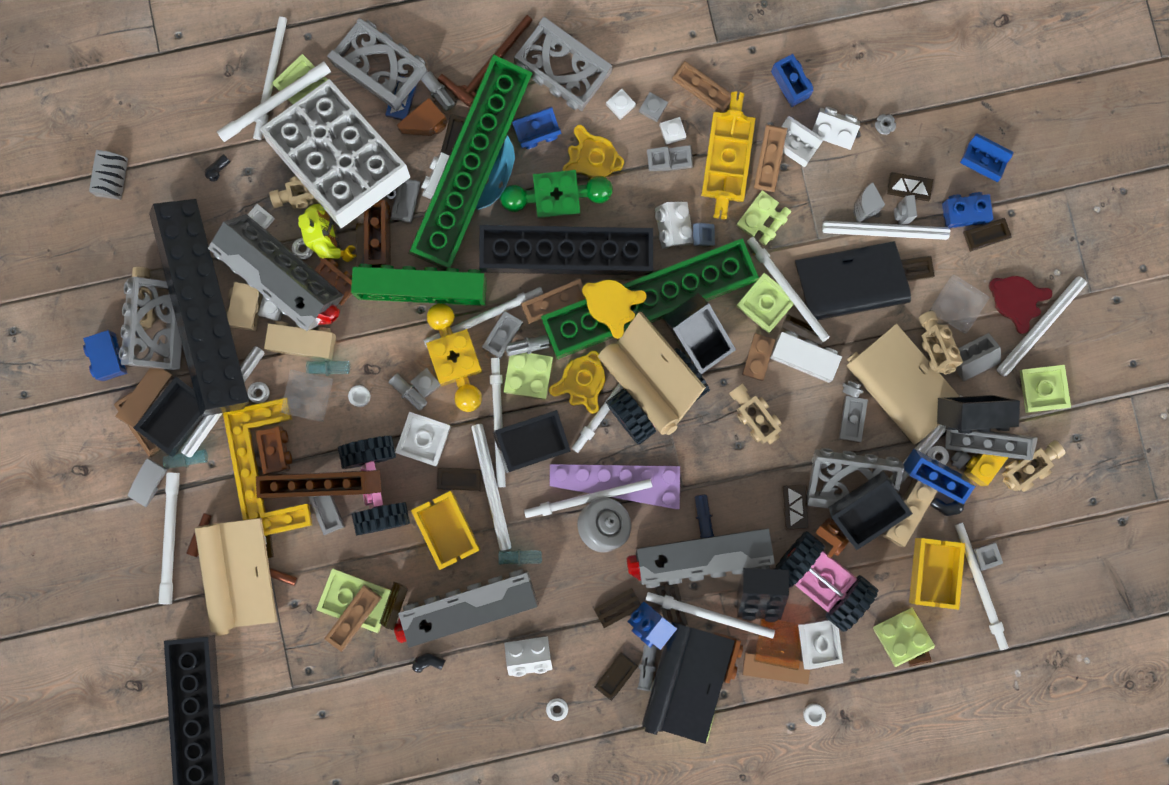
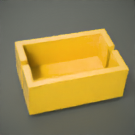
M453 491L433 499L436 505H433L432 502H427L411 510L439 570L460 561L458 556L464 559L481 550Z
M915 538L909 603L959 610L965 543Z

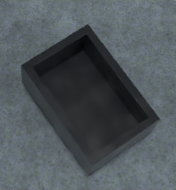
M699 293L663 317L682 351L701 374L736 350L711 305Z
M175 377L133 429L173 458L204 418L200 416L194 389L178 377Z
M997 395L938 398L937 424L946 426L947 430H958V433L964 434L972 433V430L991 432L993 428H996L997 431H1010V427H1019L1020 401Z
M557 410L492 432L506 473L571 452Z
M884 471L828 507L832 519L856 550L913 514L907 501Z
M743 568L737 591V618H742L746 621L765 619L767 622L781 620L789 597V570Z

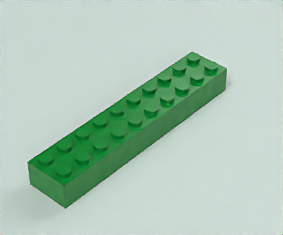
M493 54L408 254L444 270L451 268L532 76V72Z
M742 238L623 284V286L631 291L642 290L646 293L645 302L632 305L630 309L635 313V317L639 312H642L653 323L663 319L664 316L697 293L709 301L756 283L759 277ZM586 299L541 316L557 360L614 338L607 325L598 322L591 316ZM632 321L624 325V332L629 327Z

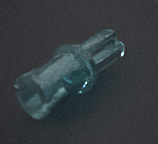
M326 359V361L306 362L307 375L326 374V376H330V374H349L350 363L348 361H330Z
M206 449L196 451L192 457H187L183 453L176 454L173 458L170 456L163 457V466L166 469L182 466L188 468L189 465L208 462Z
M518 549V551H499V565L518 564L521 566V564L542 563L541 551H521V549Z

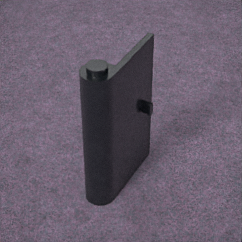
M895 241L795 260L805 297L804 304L817 321L911 302L909 284Z
M671 622L677 630L664 645L642 726L645 727V732L657 735L658 731H664L706 744L735 640Z

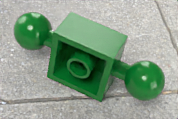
M576 170L533 174L534 190L525 191L519 185H509L504 188L500 201L502 206L509 212H519L526 204L536 203L537 218L579 214V198L588 197L594 203H604L612 196L613 186L610 180L604 176H595L586 185H577ZM554 188H558L560 192H563L559 200H555V197L550 195V193L554 192Z

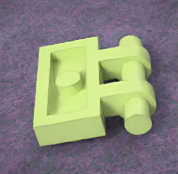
M762 190L736 226L751 237L760 232L763 236L759 242L766 246L770 240L775 238L779 227L787 222V217L791 211L784 207L781 212H777L775 208L779 202ZM770 216L774 221L768 228L763 224Z

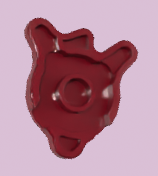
M1011 276L1003 279L994 278L989 282V289L996 304L995 308L1004 317L1013 321L1017 332L1020 334L1027 333L1030 328V320L1041 314V310L1036 305L1037 302L1046 301L1052 297V290L1050 288H1038L1029 280L1020 276Z

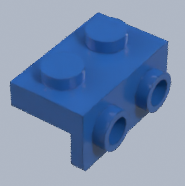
M552 107L512 121L521 148H534L538 146V142L543 140L550 142L558 138L557 135L562 134Z
M976 133L967 145L960 163L998 182L1002 178L1006 165L1014 152Z

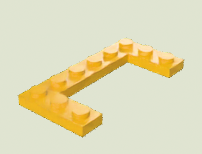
M283 398L246 406L241 410L223 413L243 520L262 518L264 536L312 526L309 504L266 513L263 498H257L256 476H259L250 429L292 420L288 399Z

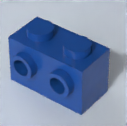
M791 54L774 63L771 73L791 108L809 99L814 91L813 85L805 76L802 65L796 60L795 56Z
M975 192L969 194V197H961L960 194L951 195L942 203L945 227L956 228L982 225L993 220L990 194L983 195L982 192Z
M107 330L83 338L85 343L83 350L90 359L91 365L89 370L93 378L99 381H106L128 374L126 366L121 365V359L119 358L120 347L116 333Z
M644 601L627 621L634 627L631 631L650 648L652 645H655L660 650L677 630L676 627Z

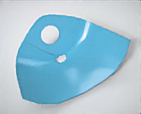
M508 135L491 170L489 182L485 185L478 201L477 210L489 207L498 200L508 183L515 160L514 147ZM500 182H503L502 187L498 188Z

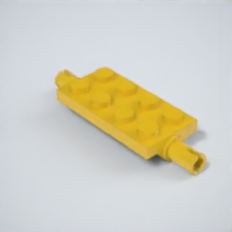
M737 91L731 92L729 110L725 113L713 112L701 196L716 199L713 215L716 219H719L720 210L722 211L721 219H727L729 201L743 202L745 197L756 118L743 115L742 106L745 94L739 92L738 100H736Z

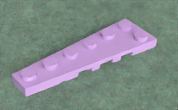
M550 464V486L594 493L651 479L653 486L651 488L612 498L680 509V466Z

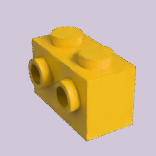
M978 453L968 461L967 469L963 474L980 486H988L1008 457Z

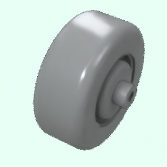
M610 498L597 499L586 505L579 514L577 523L579 535L582 541L594 551H613L621 547L630 536V516L624 506L616 500Z

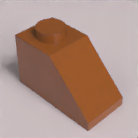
M428 98L399 122L397 127L401 134L432 136L435 133L439 134L446 127L445 124L448 122L445 115Z

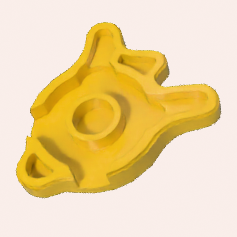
M577 125L574 128V135L579 144L568 147L570 160L563 166L562 171L576 170V174L593 178L595 176L606 177L612 172L620 171L623 168L624 159L618 155L611 141L601 136L591 135L582 125Z
M614 280L587 283L582 289L591 316L598 322L607 325L612 336L616 339H620L623 336L624 325L635 318V313L630 307L643 303L646 300V293L644 291L628 290L621 283Z
M590 351L587 355L571 360L564 369L560 381L549 387V393L554 397L568 393L570 394V405H584L589 413H597L599 411L598 395L604 387L606 377L601 360L598 358L599 353L597 351Z

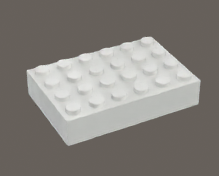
M330 79L260 128L268 144L340 228H343L410 178L406 164Z

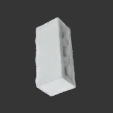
M790 331L779 334L770 359L828 383L833 381L842 356L837 355L838 352L828 347L822 349L817 346L818 344L808 339L805 341L798 339V335Z

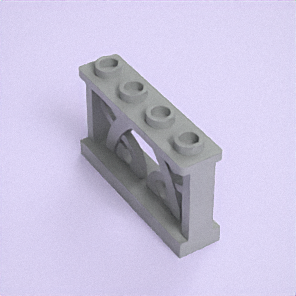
M545 17L542 18L538 27L514 56V63L517 66L532 72V79L537 84L547 86L551 94L557 98L561 96L566 100V104L574 110L579 109L583 111L593 95L612 73L611 64ZM544 33L546 37L544 40L543 47L539 45H534L536 41L539 39V37ZM557 44L562 46V50L560 52L550 50V47L553 50H556L555 45ZM537 50L542 52V55L536 54L532 56V58L538 60L536 64H531L527 61L526 56L530 51ZM569 52L573 54L572 68L575 74L567 76L554 75L549 56L562 57ZM578 61H583L585 63L583 67H580V69L582 70L581 72L576 66V63ZM543 67L545 74H544L542 71H540L539 69H541V68ZM598 72L600 75L590 86L587 78ZM582 81L586 86V92L582 96H575L571 89L576 87L580 91L579 82Z
M359 18L334 51L332 50L327 57L332 65L391 108L398 111L404 99L424 74L428 72L425 67L426 62L418 55L412 56L409 54V50L403 44L399 43L397 45L394 43L392 37L386 32L380 33L377 31V27L369 20L365 22ZM361 34H368L371 37L370 41L365 42L362 38L361 43L363 47L359 48L357 46V38ZM353 46L355 51L349 53L343 58V56L349 50V48ZM381 53L388 54L390 73L380 71L369 77L367 74L370 64L366 56ZM396 55H398V56L401 57L402 59H400V60L398 61ZM360 58H362L365 63V65L362 68L357 67L358 63H362L360 61ZM409 64L413 66L414 71L410 77H399V73L406 74L409 72L408 70H403L404 65ZM380 77L389 78V80L384 78L385 82L383 84L378 83ZM397 83H404L396 95H394Z
M135 276L128 278L124 284L126 302L122 307L124 325H122L120 332L123 338V343L119 350L121 365L164 370L180 369L182 341L170 294L158 297L155 288L168 289L167 282ZM142 286L147 287L151 291L153 299L150 300L149 295L142 292L144 299L140 300L138 298L139 288ZM160 304L162 310L164 309V307L168 308L167 315L162 314L159 306ZM154 308L158 318L166 323V329L158 331L153 336V339H151L142 328L140 320L147 312ZM161 335L165 336V344L162 343L161 340H159V343L157 344V341ZM136 344L140 346L139 352L149 348L148 354L142 359L134 355V346ZM154 353L164 357V362L149 360Z
M829 448L815 450L809 487L806 494L808 506L828 508L849 494L847 487L839 480L856 470L863 473L868 480L878 475L882 470L892 471L893 478L891 481L899 491L905 467L902 461L895 457L883 459L873 454L856 455L851 451L838 453ZM825 462L835 464L833 469L827 467L828 473L831 474L830 477L823 475L820 470L821 465ZM818 477L826 481L820 491H816ZM834 485L839 486L843 490V492L841 494H835L834 492L835 490H838V488L834 487Z

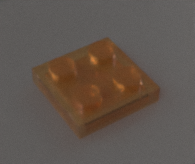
M760 619V626L775 630L773 639L758 634L754 661L798 670L802 650L799 624L780 620L767 622L765 619Z

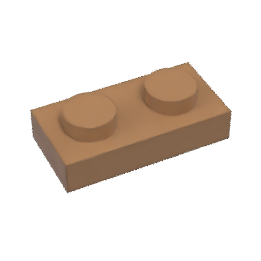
M754 334L742 373L743 376L760 381L764 380L775 339Z

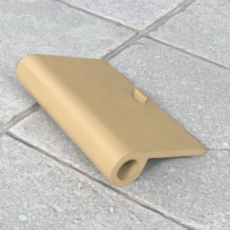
M642 312L636 315L619 341L605 347L598 356L620 385L640 406L661 435H670L677 429L679 421L706 388Z
M897 323L862 353L858 354L856 351L847 359L849 362L846 365L848 369L914 445L940 425L937 424L938 398L960 397L942 375L930 367L929 360Z
M262 518L195 527L210 632H215L216 636L228 634L229 630L234 627L277 622Z

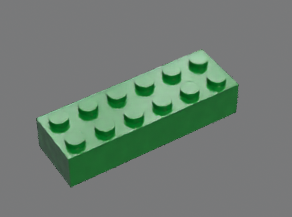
M359 264V267H353L351 293L358 300L486 306L487 280L485 274L481 273V270L468 269V272H459V269L446 268V271H437V268L424 267V270H415L416 267L403 266L402 269H394V266L381 265V268H372L370 264Z

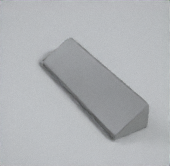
M947 430L945 449L1032 460L1038 437L994 431L978 432L977 430L964 434L958 433V430Z

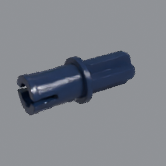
M706 494L695 496V504L698 517L695 518L698 519L700 538L713 537L711 522L713 514L710 515L708 497Z

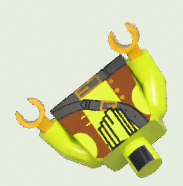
M320 203L309 206L304 214L298 217V225L301 228L305 245L320 258L339 259L342 257L344 261L350 262L357 256L356 254H351L356 249L353 245L347 246L343 251L340 250L333 218Z

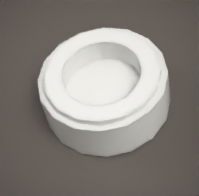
M357 385L350 389L348 398L354 406L364 407L369 403L371 395L366 387Z
M811 703L804 708L803 717L809 725L819 726L825 721L826 712L819 704Z

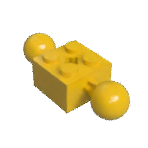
M435 304L427 312V322L431 328L439 331L441 338L427 342L426 345L441 386L456 382L458 389L454 400L460 410L464 412L475 411L481 405L482 394L476 386L470 385L468 377L483 372L469 331L465 329L453 333L451 329L454 322L453 310L446 304ZM451 354H460V356L457 357V362L454 363L452 360H449Z

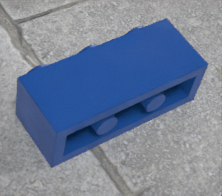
M916 449L912 450L903 464L904 470L909 476L962 504L966 502L976 487L967 476Z

